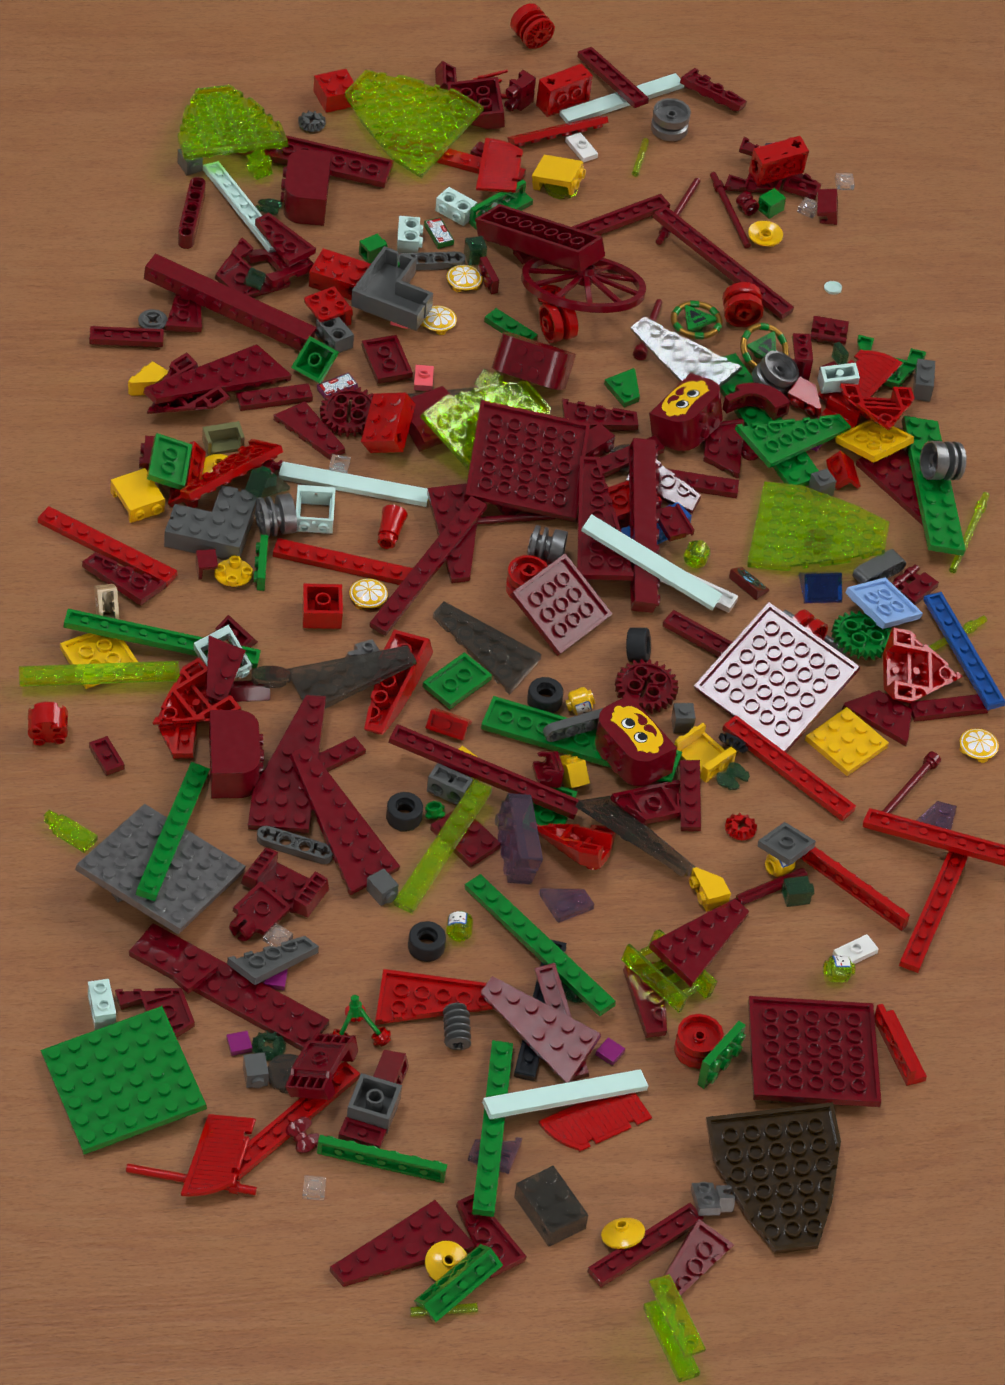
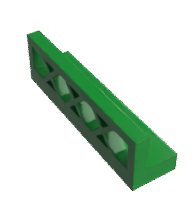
M524 180L517 182L516 191L519 189L517 193L499 192L471 207L469 224L477 230L475 219L498 204L520 211L533 205V199L525 193L526 182Z
M480 1244L418 1296L414 1302L427 1312L432 1321L437 1322L501 1268L503 1264L492 1248Z

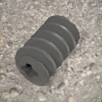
M449 1004L443 1009L444 1043L453 1050L468 1049L471 1046L470 1013L467 1011L465 1004Z

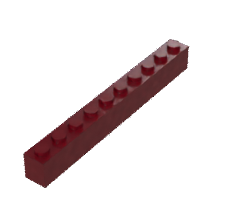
M156 253L145 266L143 279L299 351L302 350L309 336L315 338L317 327Z
M633 438L629 446L630 538L659 555L660 546L657 545L659 538V529H657L659 512H656V507L659 504V496H656L659 481L656 480V475L658 474V464H656L658 448H655V440ZM631 562V568L634 572V581H630L631 611L653 613L656 606L660 604V595H658L660 579Z

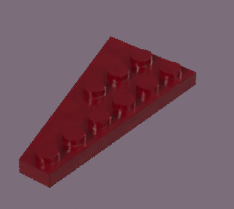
M734 898L652 941L649 949L692 988L698 977L700 978L706 967L710 965L724 944L731 938L734 931L746 919L749 910Z

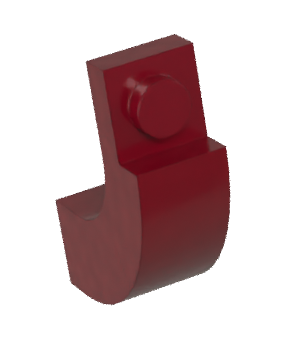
M743 383L736 385L734 393L725 396L722 409L727 414L742 407L753 406L764 410L772 420L788 415L791 401L782 392L769 385Z

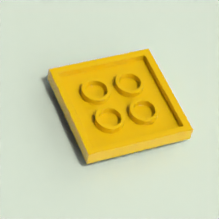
M868 420L835 436V442L871 462H877L913 444L914 436L894 426L888 431L875 422Z
M87 633L60 643L62 653L85 689L140 669L139 662L123 640Z
M847 707L810 732L805 738L807 743L846 776H849L884 751L889 745L887 740Z

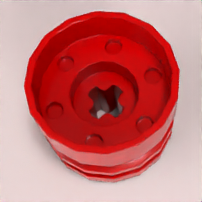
M529 3L520 7L513 14L510 22L511 29L530 49H537L548 43L555 31L554 23L535 3Z

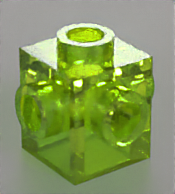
M263 149L246 155L248 160L246 163L249 173H253L256 180L273 174L271 169L272 160L269 155L265 154Z
M483 369L474 384L482 389L481 393L488 398L492 396L498 399L504 393L508 383L503 380L504 376L496 371L493 373Z

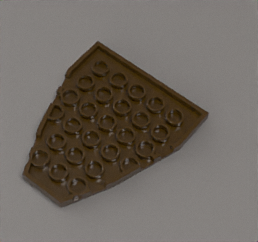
M833 1102L706 1117L705 1121L713 1161L726 1184L732 1186L731 1192L735 1196L745 1217L774 1254L818 1249L832 1205L841 1145Z

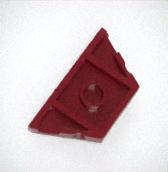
M744 422L718 427L705 439L703 461L714 465L721 471L726 469L734 473L733 477L739 478L743 441V438L736 432L735 427L737 424H743L744 426Z
M880 690L843 704L842 710L846 707L849 708L866 724L906 747L909 738L912 709L897 700H893Z
M679 779L672 782L612 793L610 798L612 802L643 825L678 818L681 813Z

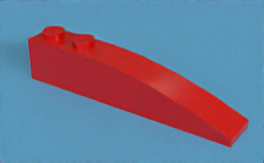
M393 630L378 660V670L374 678L375 684L371 693V703L368 707L365 731L384 735L400 714L433 654L430 639Z

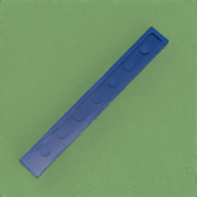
M938 592L924 596V603L985 708L991 710L1005 706V699L943 593Z

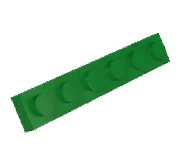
M320 1135L318 1140L317 1154L440 1183L445 1182L448 1164H443L440 1161L426 1160L418 1156L401 1154L397 1151L379 1149L376 1146H366L354 1141L336 1139L333 1136Z

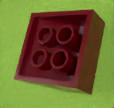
M498 77L447 83L453 121L485 129L505 127L504 109Z
M443 386L411 397L416 405L409 434L419 452L466 435L470 430L472 422L465 409Z

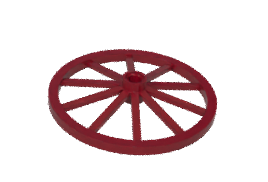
M537 257L526 262L522 268L521 281L530 293L550 304L566 309L590 313H614L632 309L640 305L645 299L646 284L643 278L632 269L606 258H601L597 263L590 265L584 271H576L575 269ZM549 264L563 269H543L537 267ZM612 270L621 275L603 273L602 271ZM530 273L564 274L536 282L530 277ZM573 279L556 295L540 287ZM609 279L632 282L638 291ZM602 283L634 296L622 301ZM577 284L584 286L586 302L563 297ZM592 284L597 286L614 303H593L590 286Z

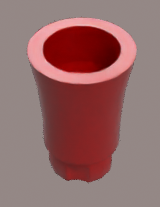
M386 505L382 508L377 540L380 547L384 549L395 547L403 524L408 517L404 508L398 505Z

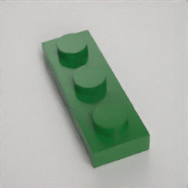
M497 308L485 316L484 322L501 333L511 332L535 341L538 338L537 333Z
M261 535L260 542H256V554H259V557L255 556V568H258V571H254L253 582L257 583L258 591H265L268 535Z

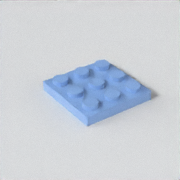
M886 577L850 586L845 592L882 629L918 620L923 614Z

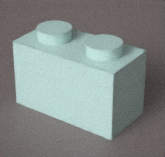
M856 363L820 367L817 377L821 394L841 392V383L858 384L860 379Z

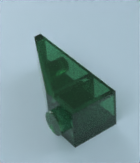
M262 466L252 469L245 490L258 498H263L290 489V486L272 473L271 469Z

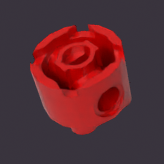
M40 702L34 704L33 709L31 707L28 709V736L33 740V744L41 746L45 743L63 744L65 742V738L68 735V710L65 706L62 705L61 708L55 702Z

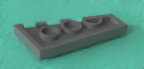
M306 936L281 942L279 947L267 946L261 952H246L240 958L235 956L228 957L227 964L256 985L317 954L319 946Z

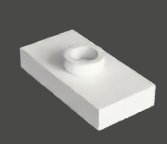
M581 132L566 137L565 142L583 163L598 158V152Z
M866 934L835 949L833 955L848 956L850 966L877 954L879 948Z

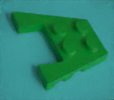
M858 335V352L860 349L871 351L874 338ZM911 348L907 360L896 358L902 362V365L883 385L892 388L900 387L914 372L917 359H925L926 352Z

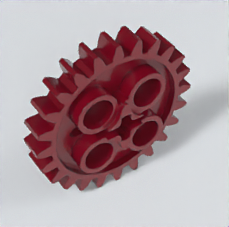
M344 386L342 391L337 388V393L330 391V396L325 395V400L321 401L320 419L329 429H332V433L338 431L339 436L345 433L346 437H348L349 433H352L356 437L357 432L363 435L373 393L368 395V390L366 389L362 392L361 387L354 390V386H351L350 389ZM352 400L350 423H347L349 415V401Z
M643 659L640 660V663L633 660L632 665L626 663V668L621 667L620 672L617 673L615 692H618V698L631 695L644 711L647 709L652 714L653 709L660 712L661 707L667 709L668 704H673V700H676L678 694V680H675V674H671V669L665 670V664L658 666V661L651 664V659L647 663H644ZM652 675L650 683L647 685L648 678ZM646 688V692H645L644 696L641 697L642 694H643V690Z

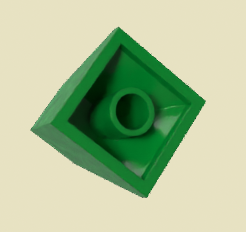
M309 336L291 368L321 384L339 352Z

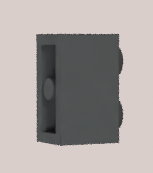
M917 359L913 380L914 400L931 401L934 388L935 361Z

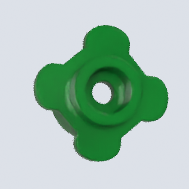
M439 801L429 802L425 807L427 812L425 817L427 819L444 817L445 812L443 810L445 806Z

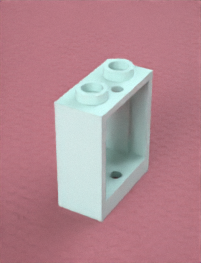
M298 485L296 501L297 531L333 533L336 487ZM301 504L329 505V519L300 517Z
M229 625L208 635L222 641L228 639L230 644L242 648ZM208 636L195 642L193 647L198 657L206 666L207 657L204 651L208 649ZM244 654L241 662L243 666L238 669L235 678L239 677L241 679L250 673L252 664L246 654Z

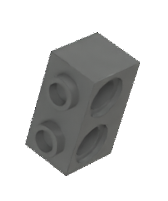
M340 317L325 322H320L316 319L317 328L315 334L318 338H321L325 345L337 350L339 353L353 348L354 334Z
M437 763L428 776L427 792L458 806H464L472 794L473 778Z

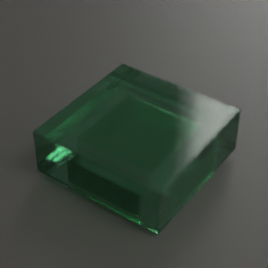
M251 267L244 280V284L261 290L265 282L266 273Z
M840 342L834 343L831 357L838 365L847 364L849 352Z

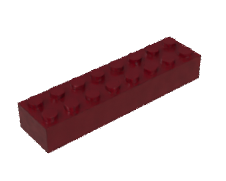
M498 204L475 219L478 238L575 269L576 271H584L587 267L605 257L603 237L505 205Z

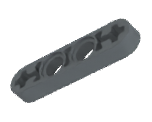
M461 252L404 253L417 258L416 270H445L457 265H465V255ZM441 259V260H443L444 262H441V263H440V262H436L435 260ZM418 260H425L426 262L420 263Z
M603 708L550 723L544 727L543 734L548 742H554L595 730L598 726L599 714Z
M262 826L257 831V842L264 847L319 864H328L333 859L331 848L325 843L271 826ZM283 839H288L291 843L288 845H283L280 843V841ZM302 845H307L310 847V849L308 851H302L299 847Z

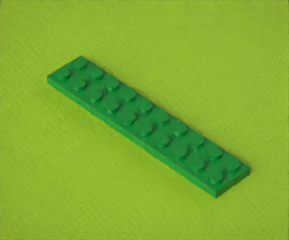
M736 353L704 362L703 368L709 377L719 384L720 392L724 398L728 394L735 392L736 385L754 383L752 375ZM753 406L742 407L734 411L739 419H744V426H750L751 423L757 422L760 425L768 424L769 421L783 420L781 417L772 420L764 410ZM806 452L773 466L789 491L809 486L811 473L819 471Z
M903 416L901 420L903 431L914 436V443L907 446L928 550L963 556L966 549L951 480H928L923 477L920 468V455L924 444L927 441H942L938 421Z
M493 696L481 724L482 730L552 751H558L572 757L578 756L579 759L611 768L610 764L601 758L595 747L597 729L554 742H548L543 734L544 727L550 723L567 719V717ZM676 751L673 772L656 782L673 781L681 759V751Z

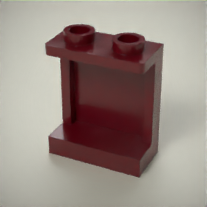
M793 333L794 359L792 360L799 369V377L809 381L813 364L811 334Z

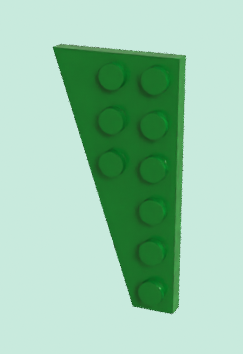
M840 414L820 416L819 419L806 417L799 421H795V419L769 421L768 424L760 425L758 422L751 423L750 426L737 424L735 430L765 465L771 468L834 439L835 436L850 430L851 426Z

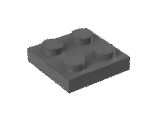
M783 822L758 840V847L790 866L815 847L816 841L788 823Z

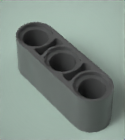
M890 549L859 565L853 571L852 576L860 584L885 577L888 579L901 572L906 566V561L894 549Z

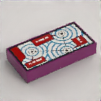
M348 372L317 384V390L325 399V395L330 396V391L337 393V388L341 391L344 390V386L347 389H350L351 386H354V390L358 389V383Z

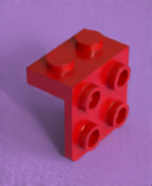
M334 286L304 297L305 304L320 322L340 317L346 326L351 325L352 308Z

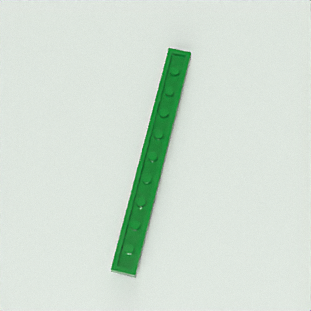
M73 609L67 610L63 628L193 656H198L193 648L194 643L203 638ZM241 646L242 649L246 650L245 654L251 662L252 668L257 669L261 650ZM208 649L204 651L206 657L208 654Z
M193 762L190 763L135 895L156 901L210 768Z
M479 874L465 884V890L544 965L555 963L560 980L599 1017L616 1006V1001L486 878Z
M492 1040L486 1097L508 1094L513 1043ZM485 1108L472 1214L494 1217L505 1117L489 1119Z

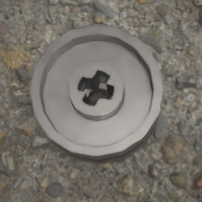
M673 98L658 101L654 106L651 122L653 134L665 141L683 139L688 133L691 115L689 106L683 101Z
M779 351L768 352L752 372L754 383L769 385L784 395L799 377V369L796 363L788 355Z

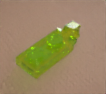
M51 810L44 814V822L49 825L52 834L83 853L98 840V835L62 814L58 816L57 813Z

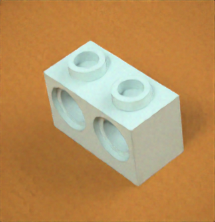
M448 187L436 198L435 211L465 226L469 222L470 208L477 205V202Z
M399 216L397 251L399 253H418V249L422 248L423 237H419V235L423 236V225H420V217Z
M109 979L89 981L88 1000L94 1029L97 1030L116 1023V1010Z

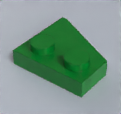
M634 368L605 379L604 385L624 408L639 402L640 394Z

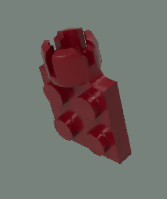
M260 881L233 907L232 911L237 916L230 922V932L234 937L241 932L242 934L237 938L240 941H247L255 933L265 936L291 911L292 906Z

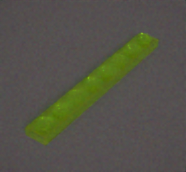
M179 661L19 666L20 687L177 681L180 676Z
M474 779L394 900L395 906L410 913L414 912L492 793V787Z

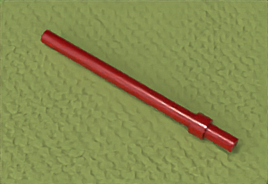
M127 1164L126 1172L183 1183L187 1177V1174L134 1164ZM236 1181L234 1186L224 1190L237 1195L238 1193L256 1195L257 1187L240 1184V1181Z

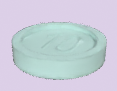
M828 281L825 283L824 289L827 293L836 295L841 292L842 285L836 281Z

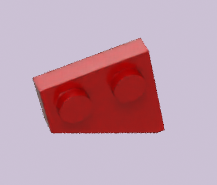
M196 722L158 725L159 731L174 759L194 758L197 735Z

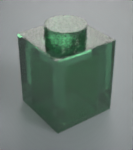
M483 236L465 238L464 255L469 266L478 265L480 257L487 256V246Z
M808 876L784 879L781 892L786 907L810 904L811 898L814 895V886L809 882Z

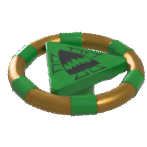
M702 301L683 302L677 305L671 313L673 328L687 338L695 340L708 339L715 336L722 328L723 320L720 312L712 305ZM695 308H703L709 311L712 315ZM683 309L685 311L687 330L677 321V316ZM716 322L712 330L704 333L701 332L703 327Z
M767 323L751 325L741 337L740 349L742 356L752 369L757 366V363L753 361L747 349L752 351L756 358L762 359L768 352L776 351V337L782 345V352L789 356V346L785 336L773 325ZM764 330L771 332L747 345V341L754 331Z

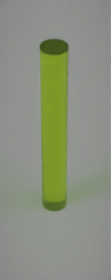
M647 138L642 140L632 171V175L635 177L639 175L649 140Z
M477 1303L457 1304L446 1314L478 1312ZM410 1307V1316L428 1315L421 1307Z

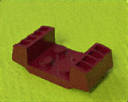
M265 847L243 875L241 884L251 890L261 881L292 906L290 913H297L308 918L329 891L328 879L316 871L308 878L278 863V852Z
M317 1033L312 1040H308L293 1064L290 1077L285 1085L290 1097L330 1100L335 1094L331 1078L342 1061L353 1062L358 1053L356 1036Z

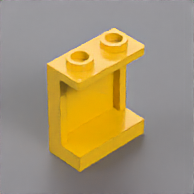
M544 154L532 174L533 189L540 190L542 185L546 183L567 187L569 195H573L575 190H578L581 180L585 178L586 170L584 169L583 161Z
M145 468L111 479L110 493L113 497H119L128 511L130 523L158 515L165 511V498L155 482L147 479L148 472Z
M702 723L691 728L684 736H679L675 740L674 745L678 751L682 752L680 760H700V778L707 783L734 764L737 751L732 747H729L727 750L722 748L705 732L706 725Z

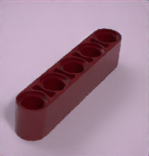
M194 177L189 183L178 229V245L183 249L193 247L205 200L206 181L201 177Z

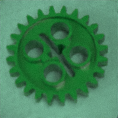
M851 611L850 615L845 612L843 616H838V620L835 619L831 630V637L834 638L833 643H838L837 648H844L843 653L850 652V657L855 654L857 659L863 656L865 660L868 657L875 660L876 656L878 658L882 657L892 628L882 629L868 615L862 614L860 611L857 614Z

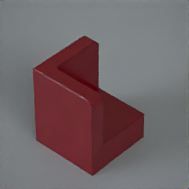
M215 549L196 550L198 580L202 579L203 570L218 568Z

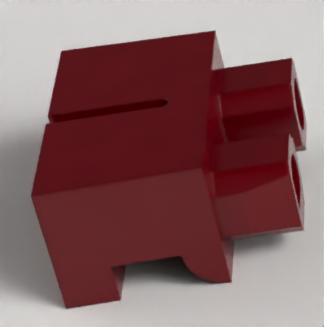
M522 70L519 72L517 80H509V87L505 91L508 100L505 101L504 107L510 111L514 109L522 111L534 102L536 77Z

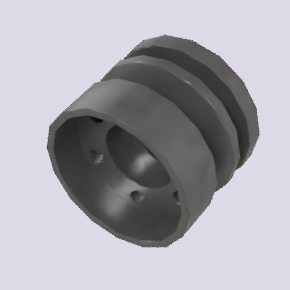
M927 441L920 455V468L923 477L928 480H959L962 478L966 468V451L963 444L950 441Z
M290 493L276 495L275 504L270 496H267L265 500L262 497L256 499L255 515L261 535H268L269 537L271 533L272 536H276L278 527L283 535L297 531L296 510Z
M536 525L530 536L527 553L542 560L547 559V565L549 566L565 553L568 531L555 529L552 537L548 536V527H545L543 535H540L541 526Z

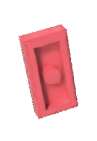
M415 366L414 390H432L434 366Z

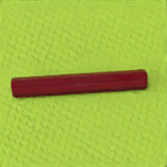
M804 868L797 869L736 895V899L742 905L805 880L808 874Z

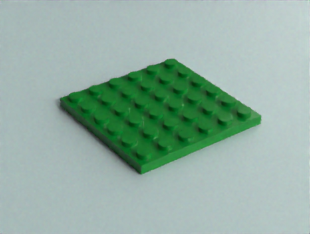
M162 1006L41 1050L44 1062L84 1155L207 1109L206 1102Z

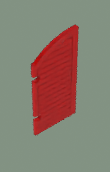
M485 138L476 190L515 193L523 149L506 141Z
M862 349L854 356L857 359L856 362L850 360L847 363H856L860 376L858 385L862 397H872L902 365L901 361L890 355ZM820 391L818 393L819 398L826 403L828 398L832 396L852 407L845 400L842 392L821 394Z
M636 1093L577 1103L539 1120L538 1124L554 1140L581 1152L591 1147L589 1141L593 1140L595 1144H598L631 1129L632 1127L629 1123L634 1121L636 1125L652 1119V1116Z
M208 1114L181 1191V1196L208 1195L234 1186L238 1174L232 1172L240 1170L250 1137H245V1134H252L256 1122L255 1118Z

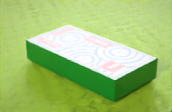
M441 217L424 221V227L438 249L454 245V239Z

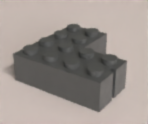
M384 246L353 288L351 306L417 331L424 318L432 310L433 293L409 284L416 273L417 258L402 253L400 255V268H398L399 252Z
M221 485L212 512L175 504L165 529L164 547L196 553V550L215 549L216 556L219 559L227 560L234 555L241 558L255 518L256 499L259 493L243 489L239 492L238 488Z

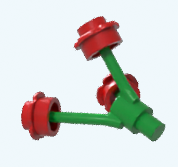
M358 995L351 996V1002L345 1008V1015L347 1017L341 1030L334 1029L333 1033H330L332 1035L349 1036L345 1032L349 1022H360L365 1019L374 1031L371 1038L375 1046H385L391 1040L390 1030H386L385 1027L379 1029L366 1014L365 1007L359 1001Z

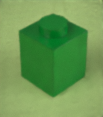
M773 188L759 196L758 203L760 206L758 210L770 219L784 211L786 197Z
M378 234L360 240L359 255L366 262L372 263L383 247H388L387 242Z

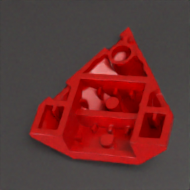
M840 384L842 395L852 408L858 410L861 413L860 415L890 431L915 399L911 387H893L891 398L862 397L858 384Z
M895 627L891 629L883 652L884 690L893 700L911 703L963 676L959 672L955 673L950 669L948 663L928 645H923L918 641L912 631Z
M199 657L182 667L180 676L171 687L161 706L158 717H155L153 725L210 721V710L242 709L231 695L219 702L206 698L207 666Z
M537 823L529 824L532 830L562 853L590 870L600 869L608 860L617 834L616 828L591 824L590 828L579 824H548L543 826Z

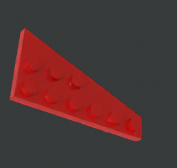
M251 439L248 441V446L238 448L239 453L230 454L213 466L212 472L202 474L203 479L195 480L180 490L181 497L190 501L200 499L204 493L213 492L217 489L216 487L230 483L233 478L246 475L248 470L261 467L265 461L276 459L277 455L283 453L282 446Z
M383 969L375 1025L444 1016L443 1009L452 1003L465 1004L469 1012L493 1009L492 1006L481 996V991L487 983Z

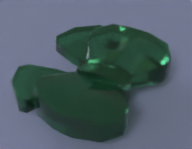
M270 198L261 199L258 201L260 205L255 206L259 212L276 215L279 208L282 207V202Z
M732 762L729 763L726 772L717 773L716 781L728 790H737L740 785L735 779L739 778L748 782L750 775L740 764Z

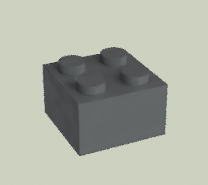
M361 1073L348 1105L347 1117L387 1129L386 1134H388L401 1100L402 1085Z

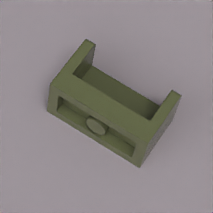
M239 421L205 426L202 430V441L208 456L238 451V448L244 446L245 437Z

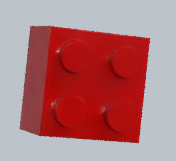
M347 69L314 75L313 91L326 113L358 106L359 90Z
M303 583V628L342 629V584Z

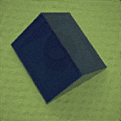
M799 572L804 603L842 602L841 572Z

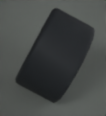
M629 628L626 639V653L629 662H633V660L640 662L643 659L644 663H647L650 659L651 636L648 628Z
M540 677L531 682L527 695V704L530 707L550 713H555L560 709L563 700V687L557 680L550 677Z
M400 792L390 797L387 802L386 819L390 826L399 831H410L420 825L423 803L418 796L410 792ZM399 810H407L410 813H402Z
M430 921L415 924L411 928L408 938L410 954L417 960L424 962L435 961L440 958L444 953L446 943L444 929L435 922ZM428 939L433 941V943L426 944L420 940Z

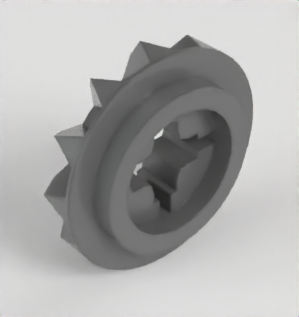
M308 110L307 113L302 112V115L299 116L298 124L305 131L317 132L325 127L326 119L322 116V113L317 114L316 111L310 112Z
M155 309L142 312L138 318L139 326L148 329H164L168 321L167 316L162 311Z

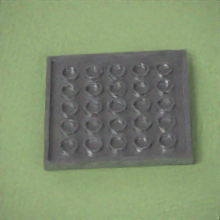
M144 804L77 863L75 870L179 934L244 872L246 866L185 829L156 901L135 895L167 819L166 816Z

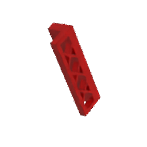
M195 441L189 443L192 444L185 487L195 480L202 479L201 475L203 474L206 451ZM170 488L168 500L170 507L182 502L191 508L198 507V500L190 501L181 497V494L177 497L180 490Z
M883 1003L878 1004L874 1014L875 1024L906 1086L926 1081L927 1075L894 1010L886 1011Z

